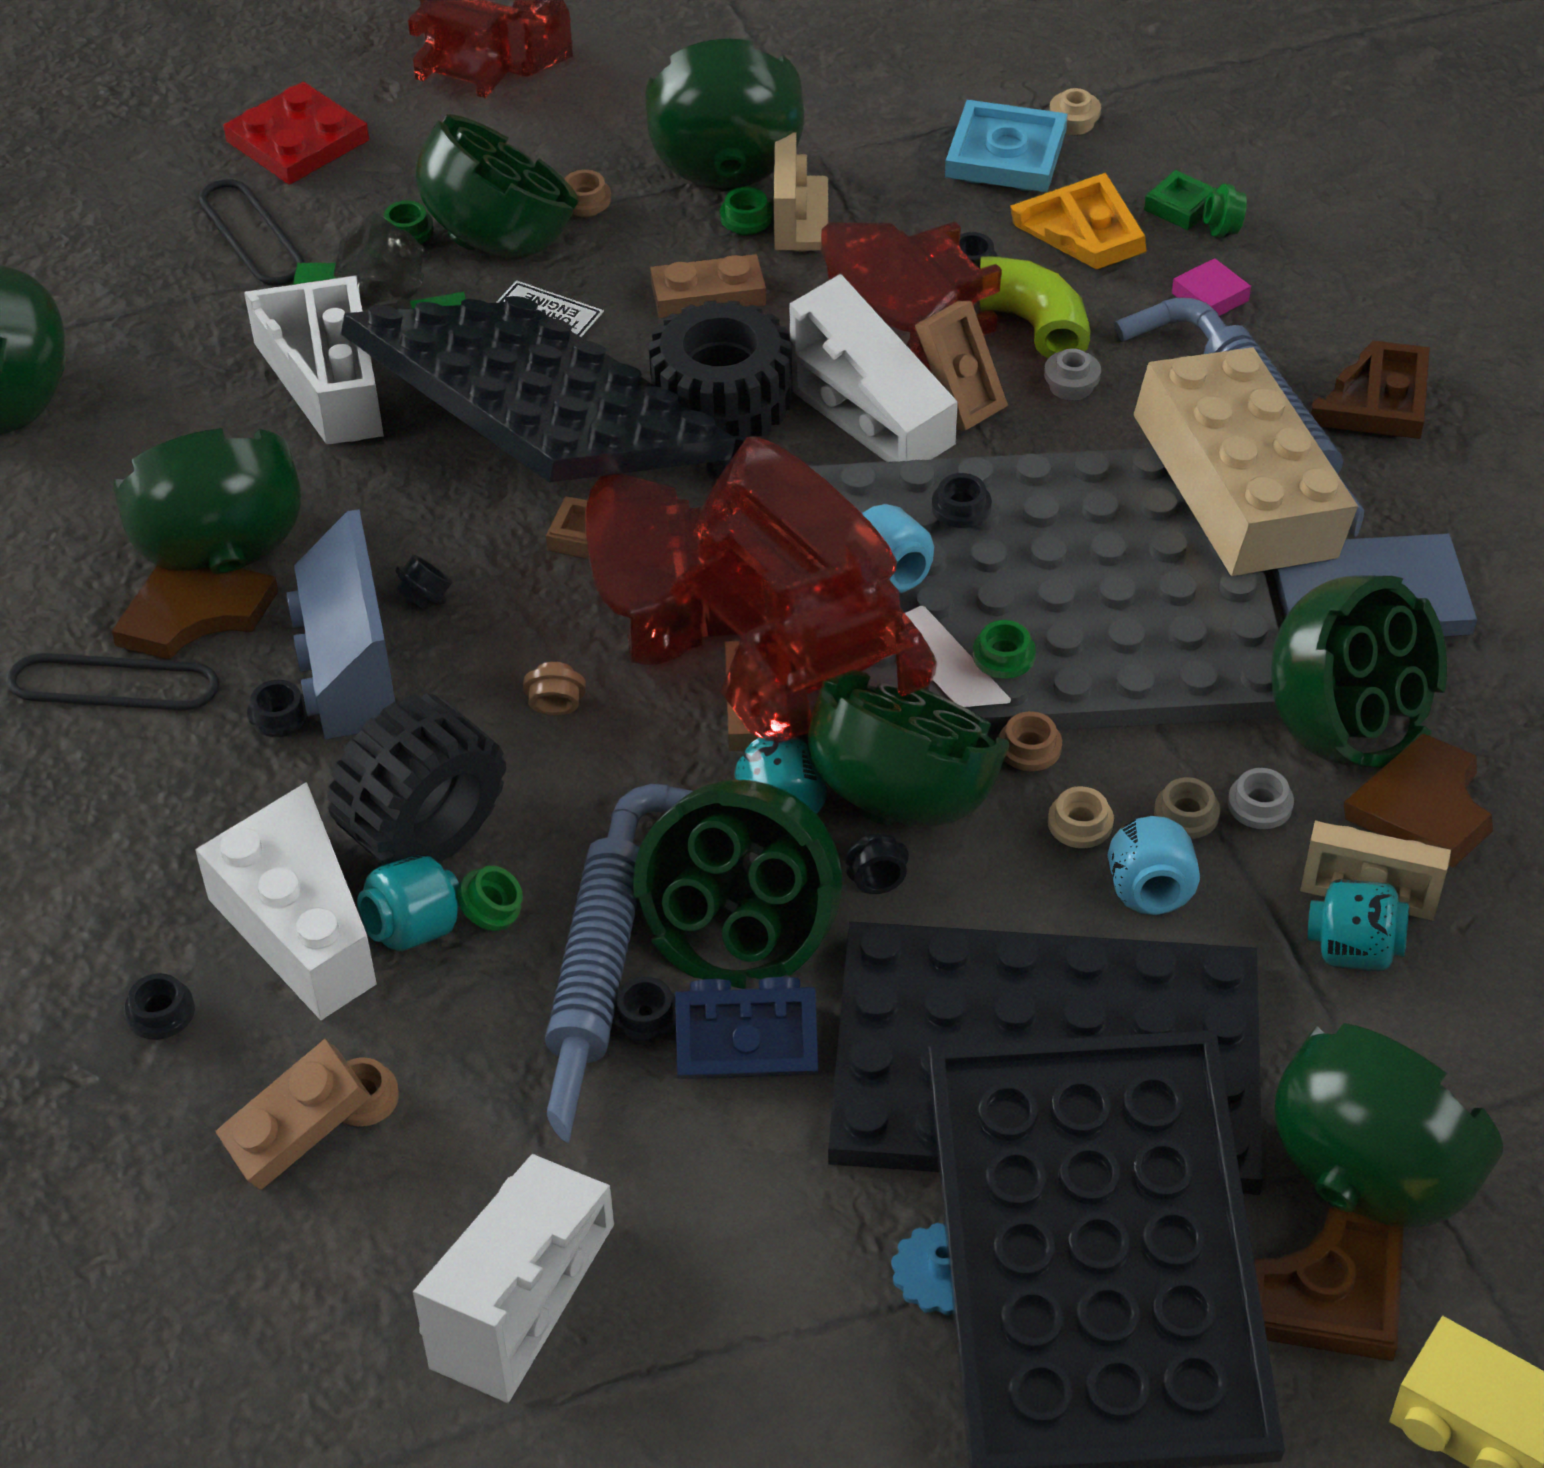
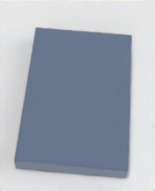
M1450 534L1346 539L1340 556L1337 559L1272 569L1284 619L1304 595L1320 584L1332 579L1354 575L1396 576L1403 578L1402 584L1411 590L1417 598H1427L1430 601L1439 619L1443 636L1474 634L1477 618Z

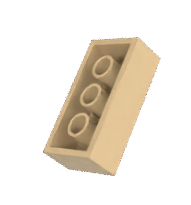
M1254 347L1148 362L1134 417L1230 575L1236 576L1339 558L1358 505Z

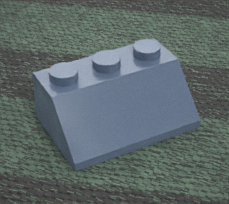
M360 509L347 511L294 565L298 590L286 592L293 628L305 627L304 634L294 635V642L300 672L312 670L313 675L312 678L301 679L307 716L320 714L325 739L358 734L362 730L361 727L370 718H376L380 715L383 708L395 702L385 638Z

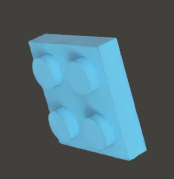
M966 100L946 158L945 178L964 180L974 184L987 183L1014 187L1022 191L1048 192L1067 131L1068 113Z

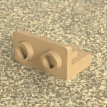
M792 133L775 142V250H793L797 252L826 250L828 248V177L807 176V154H797L796 133Z
M1315 821L1300 891L1325 897L1327 888L1337 879L1387 883L1396 889L1399 902H1409L1410 916L1434 921L1448 869L1451 850L1426 845L1419 841L1403 840L1361 831L1349 826H1338Z

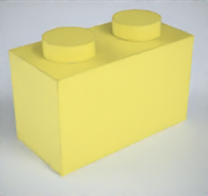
M1442 1316L1402 1381L1389 1422L1403 1429L1407 1437L1420 1447L1430 1451H1441L1470 1468H1544V1371Z

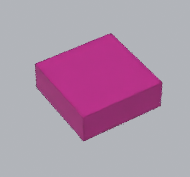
M1215 258L1174 278L1172 294L1174 296L1194 298L1206 302L1218 312L1219 316L1248 302L1251 285Z

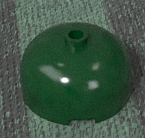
M715 39L690 45L670 56L671 64L661 71L655 79L650 77L648 81L645 100L647 126L652 145L668 168L678 176L694 184L710 188L730 189L757 183L774 174L776 141L796 133V148L800 142L805 116L799 73L791 61L783 54L776 58L762 51L754 50L753 41Z
M446 114L442 122L438 120L437 124L433 127L420 150L416 165L418 191L430 214L448 230V236L455 243L468 250L474 251L479 249L499 257L522 258L537 254L550 246L563 231L579 202L573 188L542 159L539 158L534 163L522 151L506 144L509 139L507 136L474 120L458 115Z
M0 266V434H5L29 425L45 410L63 374L66 356L64 325L58 306L51 294L32 276L17 269Z
M218 428L180 436L139 454L132 459L135 471L126 479H115L113 483V491L120 518L129 541L151 563L176 571H189L210 567L212 573L221 574L242 569L244 566L267 556L282 544L290 534L297 521L301 507V487L288 442L280 435L263 429L256 431L254 434L255 439H225L223 429Z
M1354 575L1327 581L1304 595L1293 606L1280 627L1271 661V684L1275 704L1285 726L1293 737L1304 748L1322 759L1343 765L1383 768L1422 733L1430 735L1432 732L1426 726H1420V724L1429 716L1434 693H1445L1447 654L1445 640L1439 619L1430 601L1427 598H1417L1411 590L1402 584L1403 578ZM1389 716L1410 717V725L1405 737L1388 749L1362 753L1347 744L1349 737L1376 738L1380 736L1387 726Z
M835 670L826 674L809 720V751L815 768L822 779L838 795L859 807L858 812L861 815L884 825H893L895 822L914 826H938L955 822L967 816L987 798L995 784L1009 749L1008 740L996 737L994 742L987 736L991 726L990 722L949 699L905 682L902 688L884 683L878 684L875 687L868 685L871 677L867 672Z
M727 780L706 785L684 796L652 826L643 840L636 858L633 877L634 898L639 897L646 921L655 935L651 941L673 965L693 978L729 980L732 987L746 989V976L760 980L782 977L786 974L789 976L809 960L828 934L837 915L842 892V870L840 858L829 831L816 813L803 801L791 793L767 783L752 780ZM750 852L758 855L753 863L750 860ZM722 907L730 910L733 913L724 923L722 930L723 941L733 956L747 962H755L765 958L792 923L795 929V936L789 949L772 962L745 970H730L714 966L702 959L688 943L684 930H699L705 927ZM749 917H754L764 924L768 937H759L752 932L749 925Z
M1343 1023L1336 1034L1324 1033L1316 1026L1287 1065L1277 1087L1275 1097L1277 1130L1281 1142L1293 1163L1315 1185V1190L1326 1202L1339 1210L1355 1212L1378 1223L1395 1227L1414 1228L1430 1226L1451 1218L1472 1201L1503 1153L1501 1135L1485 1109L1474 1108L1469 1113L1457 1101L1455 1096L1440 1084L1447 1075L1445 1071L1407 1046L1380 1033L1357 1025Z

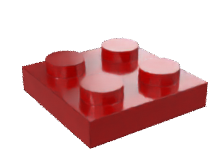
M304 81L288 87L279 95L246 110L242 115L223 124L226 142L288 185L369 141L366 122Z

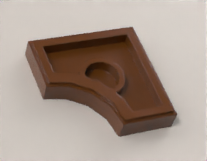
M156 566L113 628L112 635L115 646L170 660L184 645L206 634L227 630L253 632L278 593L276 577L246 569L214 574L211 572L210 567L189 571H176Z
M1424 733L1344 801L1346 820L1380 835L1403 840H1414L1426 845L1450 849L1448 866L1452 868L1493 832L1492 814L1474 803L1466 790L1477 774L1476 755Z
M1330 1208L1323 1231L1305 1249L1282 1258L1254 1259L1267 1341L1394 1361L1398 1347L1404 1227L1385 1225L1365 1218L1355 1212H1345L1337 1208Z

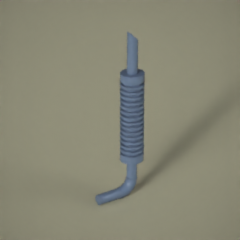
M1180 297L1164 300L1157 305L1114 322L1117 336L1122 342L1169 323L1189 322L1201 329L1209 340L1205 346L1204 354L1254 347L1336 473L1340 472L1343 464L1342 454L1331 442L1317 421L1314 420V417L1309 413L1296 393L1293 392L1274 364L1271 363V360L1266 356L1258 343L1255 342L1249 331L1243 326H1226L1219 317L1218 312L1206 302L1194 298ZM1345 485L1358 505L1349 529L1356 538L1363 522L1364 509Z
M648 784L630 790L619 799L611 814L608 837L596 840L587 851L582 880L579 886L580 889L572 917L573 921L570 926L568 942L553 1001V1009L551 1010L545 1037L547 1048L559 1057L547 1108V1117L556 1134L565 1143L570 1142L586 1063L596 1062L603 1058L608 1047L610 1030L613 1023L612 1019L614 1018L617 1004V995L622 980L621 975L624 970L628 943L631 936L630 932L632 931L637 900L639 898H634L633 888L634 867L640 847L633 843L637 824L640 818L647 813L667 812L680 799L693 792L692 790L668 786L669 784Z

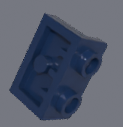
M771 977L759 980V989L731 990V981L704 979L690 982V991L675 992L678 1079L818 1075L815 987L800 988V979L794 977Z

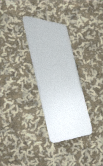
M919 606L884 623V627L953 702L963 707L1008 704L1011 702V698L989 675L982 672L975 665L971 655L926 607Z

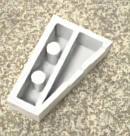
M842 274L790 303L793 393L886 462L932 460L956 445L958 401Z
M530 1155L517 1172L503 1183L498 1194L413 1290L420 1323V1334L423 1337L429 1369L501 1401L510 1402L614 1226L610 1185L537 1155Z

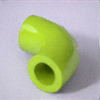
M981 256L980 312L1015 314L1028 320L1034 326L1035 347L1046 358L1066 349H1079L1084 352L1088 349L1090 326L1082 297L1058 273L1032 261L998 256Z

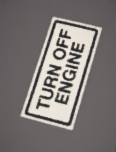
M517 280L497 301L505 302L506 297L509 296L531 299L538 304V309L549 317L570 324L572 326L571 331L580 337L586 333L604 312V310Z

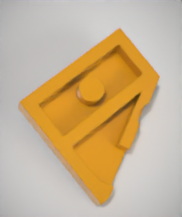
M1106 172L1010 206L1012 221L1017 228L1096 270L1147 252L1144 233Z

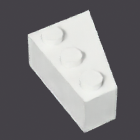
M356 276L244 292L254 344L324 442L329 445L384 436L371 356L341 335L344 313L362 312Z
M307 782L195 849L210 902L320 1020H323L377 984L366 931Z

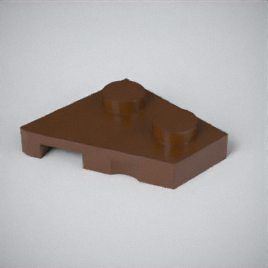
M1373 340L1359 354L1358 362L1348 366L1336 378L1334 390L1325 399L1317 397L1313 401L1311 415L1320 427L1421 439L1425 419L1430 347Z

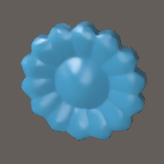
M935 1223L929 1229L917 1228L912 1231L911 1238L902 1239L899 1242L898 1254L893 1256L891 1260L892 1269L895 1271L893 1284L903 1291L905 1302L918 1304L924 1313L938 1311L948 1316L953 1313L945 1226L942 1223Z

